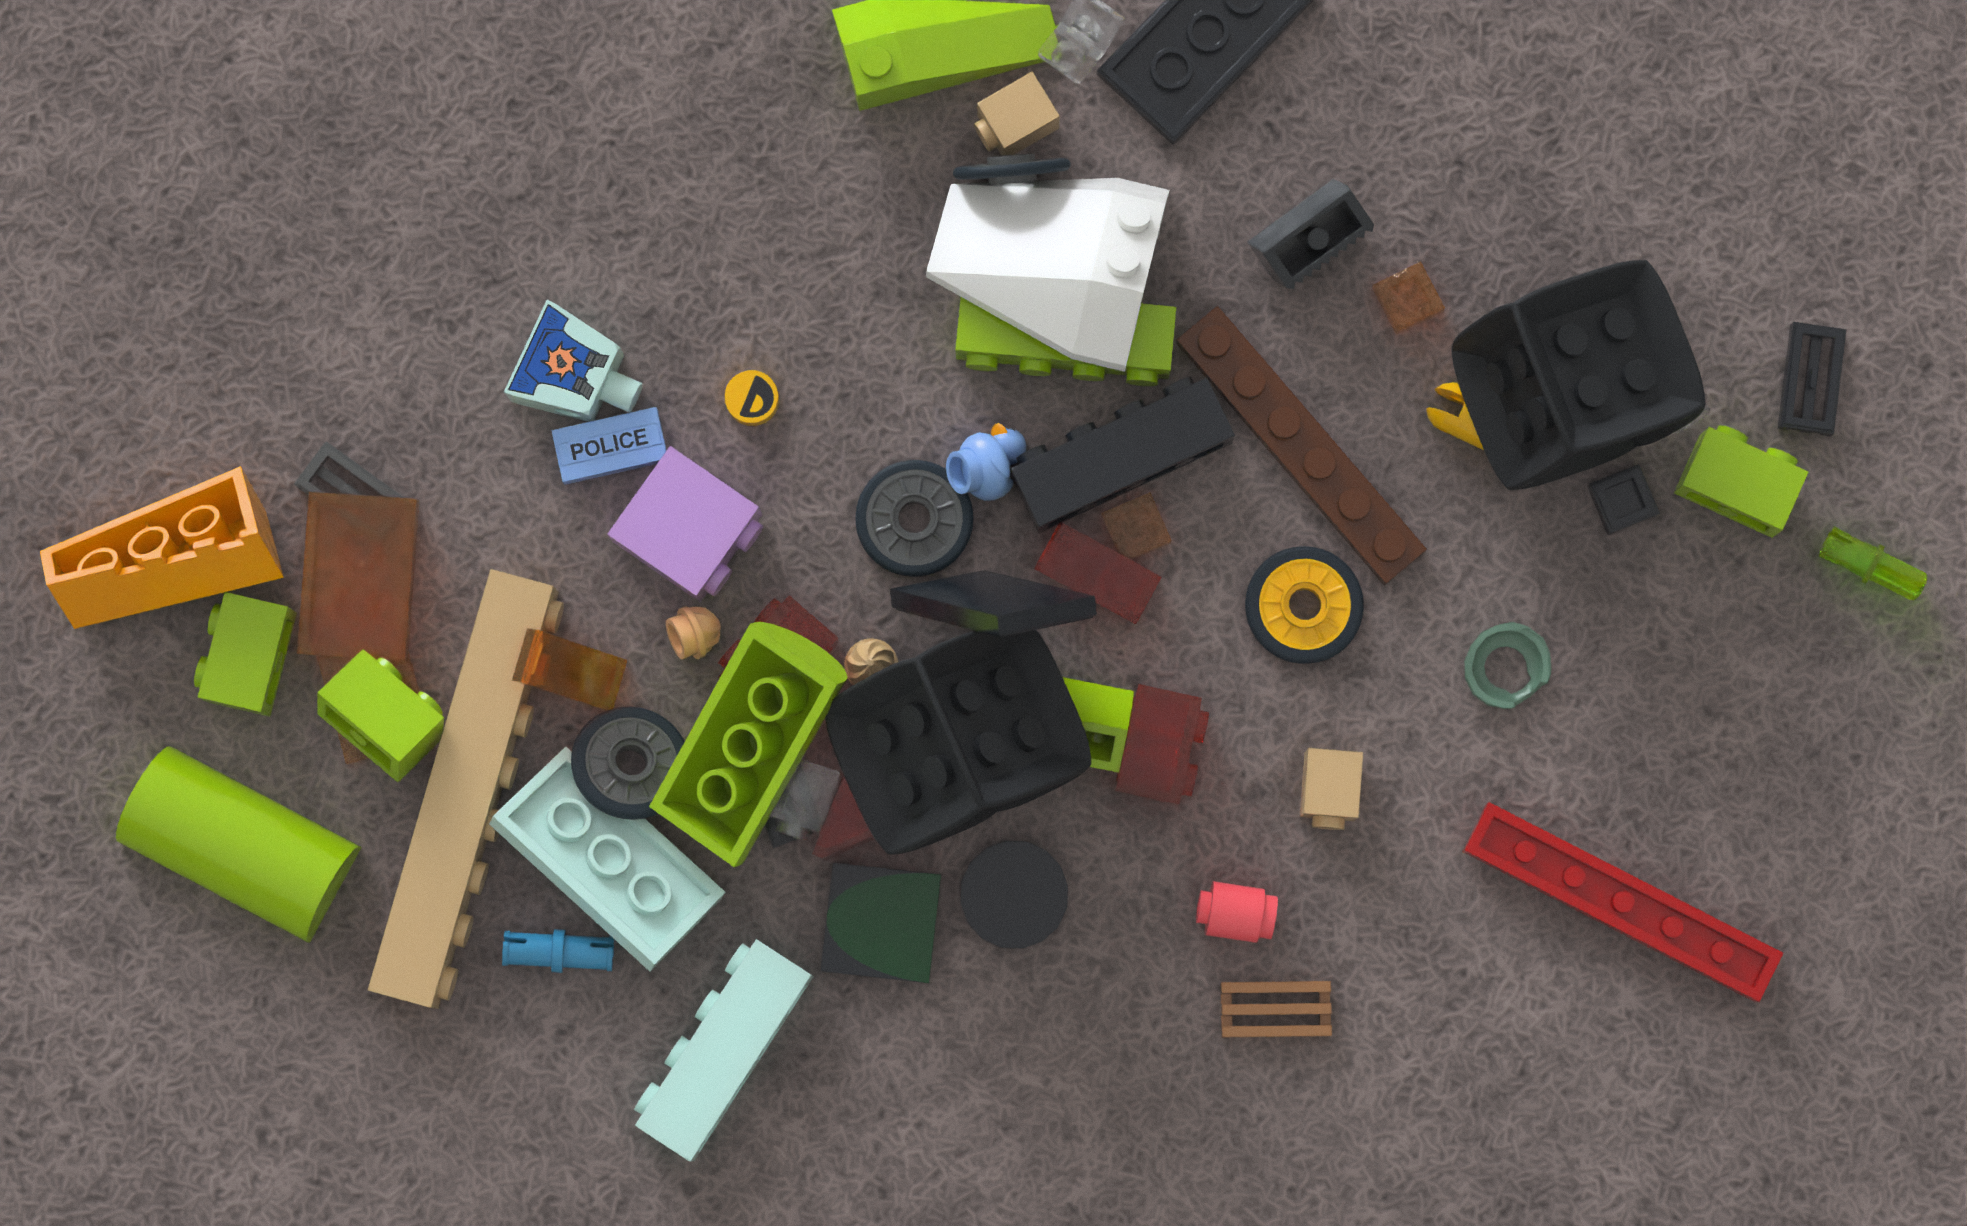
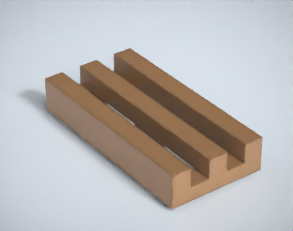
M1331 981L1220 983L1221 1038L1332 1036ZM1319 993V1003L1232 1004V994ZM1319 1014V1025L1233 1026L1232 1015Z

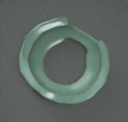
M1515 622L1495 625L1481 632L1471 644L1464 660L1465 680L1472 694L1486 705L1502 709L1515 708L1516 705L1529 698L1543 685L1548 684L1551 675V656L1544 638L1528 626ZM1509 647L1516 649L1526 661L1530 680L1523 689L1516 693L1510 694L1507 690L1494 686L1485 674L1484 665L1486 658L1497 648Z

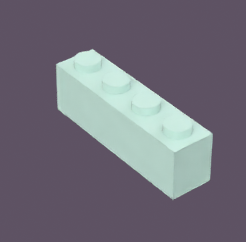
M757 939L751 948L742 943L725 969L727 973L732 975L721 994L712 989L695 1014V1018L702 1022L691 1040L681 1036L664 1063L672 1068L660 1087L652 1082L634 1108L635 1111L641 1114V1117L635 1124L636 1127L690 1162L695 1161L814 977Z

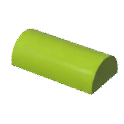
M765 622L750 623L649 807L734 868L742 865L828 714L833 699L839 694L845 684L847 673L843 666L820 646L791 630Z
M171 746L164 748L158 753L141 775L125 804L116 830L117 842L307 943L311 942L362 848Z

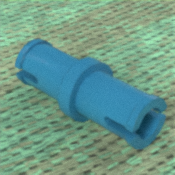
M554 929L553 934L504 931L505 942H503L502 966L551 967V972L563 973L564 968L613 970L614 938L612 936L566 935V930Z

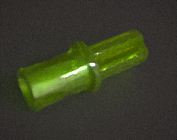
M1836 526L1831 528L1822 545L1823 548L1818 553V557L1860 576V582L1866 584L1868 580H1871L1909 600H1916L1927 583L1925 572L1884 553V545L1879 544L1875 547L1851 536Z

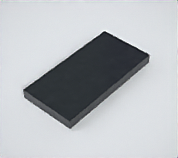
M1165 0L1098 68L1096 74L1174 145L1314 0Z
M986 570L890 589L892 608H896L898 611L998 637L1091 619L1097 615L1094 595Z

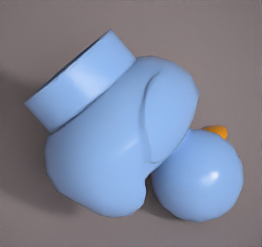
M997 423L992 427L991 434L976 433L967 437L960 450L950 453L946 461V473L951 487L959 494L970 492L976 498L984 501H992L1005 496L1013 486V480L1010 479V465L1018 463L1016 458L1027 450L1024 436L1015 429L1005 428L1002 424Z

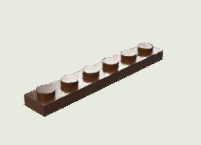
M1218 305L1177 338L1176 344L1384 586L1427 550Z

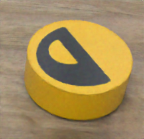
M747 370L735 375L729 381L725 390V404L730 415L737 422L746 426H758L769 421L776 413L779 405V394L775 383L768 375L756 370Z

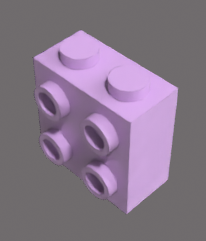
M670 446L607 535L616 545L701 602L707 592L715 596L722 589L732 573V569L727 567V564L736 551L741 549L746 552L756 541L763 529V525L758 522L762 513L759 506Z

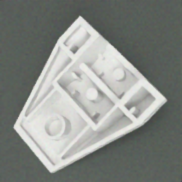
M1121 178L1046 180L1007 184H951L926 271V277L1071 359L1125 372L1170 190Z

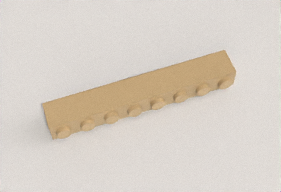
M490 569L368 991L439 1009L441 999L449 1001L453 994L458 977V969L451 967L457 946L465 948L471 933L473 916L467 915L466 912L472 893L480 895L487 878L489 864L481 862L487 841L496 842L499 835L489 823L493 815L499 811L496 808L502 788L510 790L515 781L519 759L512 757L516 739L517 736L525 738L530 729L534 706L527 705L532 684L540 686L543 682L549 662V654L542 653L547 632L554 634L557 632L564 610V602L557 601L559 592L552 585Z

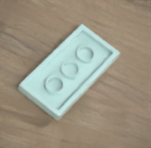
M565 747L493 815L489 825L646 969L651 971L709 913L726 892L645 818L635 820L616 818L590 804L575 783L571 769L572 752Z

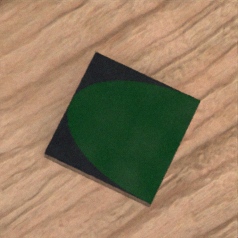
M833 862L820 971L929 984L941 874Z

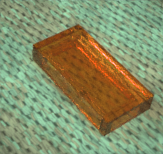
M527 628L512 681L607 711L614 708L627 660L537 629Z

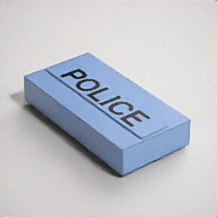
M657 407L551 430L564 485L655 465L667 451Z

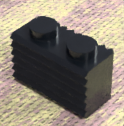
M1332 179L1247 242L1272 279L1286 288L1294 289L1295 282L1303 283L1304 275L1312 276L1313 269H1321V263L1329 264L1330 256L1338 257L1339 250L1347 251V245H1355L1356 238H1364L1365 231L1373 232L1374 223L1351 189L1344 183L1342 184V182L1340 183Z

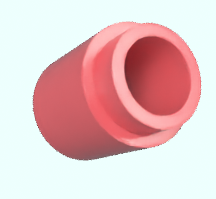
M1213 881L1210 892L1200 891L1196 923L1205 924V935L1253 943H1257L1259 938L1271 940L1276 922L1278 897L1265 895V889Z

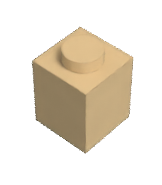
M1032 71L978 102L977 116L980 120L974 123V128L989 152L997 147L1001 156L1014 155L1059 129L1060 116Z
M1308 748L1304 752L1300 817L1312 818L1313 828L1344 830L1345 821H1355L1359 818L1363 752Z

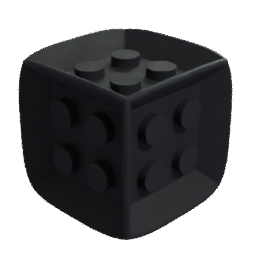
M1632 260L1598 268L1547 285L1521 297L1513 303L1499 306L1459 333L1454 339L1451 348L1457 382L1479 440L1493 470L1508 490L1540 486L1612 461L1636 447L1657 442L1685 427L1699 417L1705 408L1704 387L1693 351L1665 285L1647 260Z
M973 630L941 642L915 658L892 664L846 689L833 699L828 714L825 717L831 745L855 802L875 840L889 855L903 854L929 846L978 825L996 812L1009 810L1033 801L1076 779L1091 765V753L1085 729L1059 668L1048 646L1037 630L1005 637Z

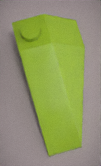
M866 0L832 9L859 111L1064 57L1050 5L965 0Z

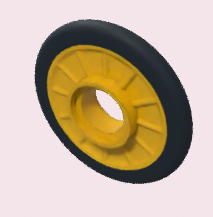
M1299 546L1277 552L1259 566L1248 585L1245 610L1253 635L1267 651L1285 661L1311 664L1334 657L1351 643L1362 622L1364 600L1357 577L1343 560L1331 552L1320 548ZM1300 590H1308L1314 593L1320 603L1318 614L1309 620H1301L1295 617L1289 608L1291 596Z

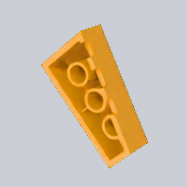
M241 466L40 551L46 585L74 629L284 578L266 510Z

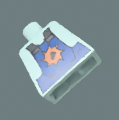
M546 300L504 393L510 401L516 404L590 422L595 420L603 401L630 413L637 403L643 383L617 372L624 354L616 343L557 304Z

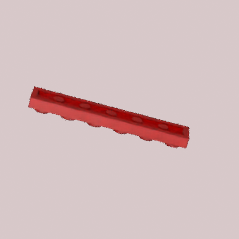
M1490 802L1486 803L1462 851L1754 1002H1760L1784 954Z

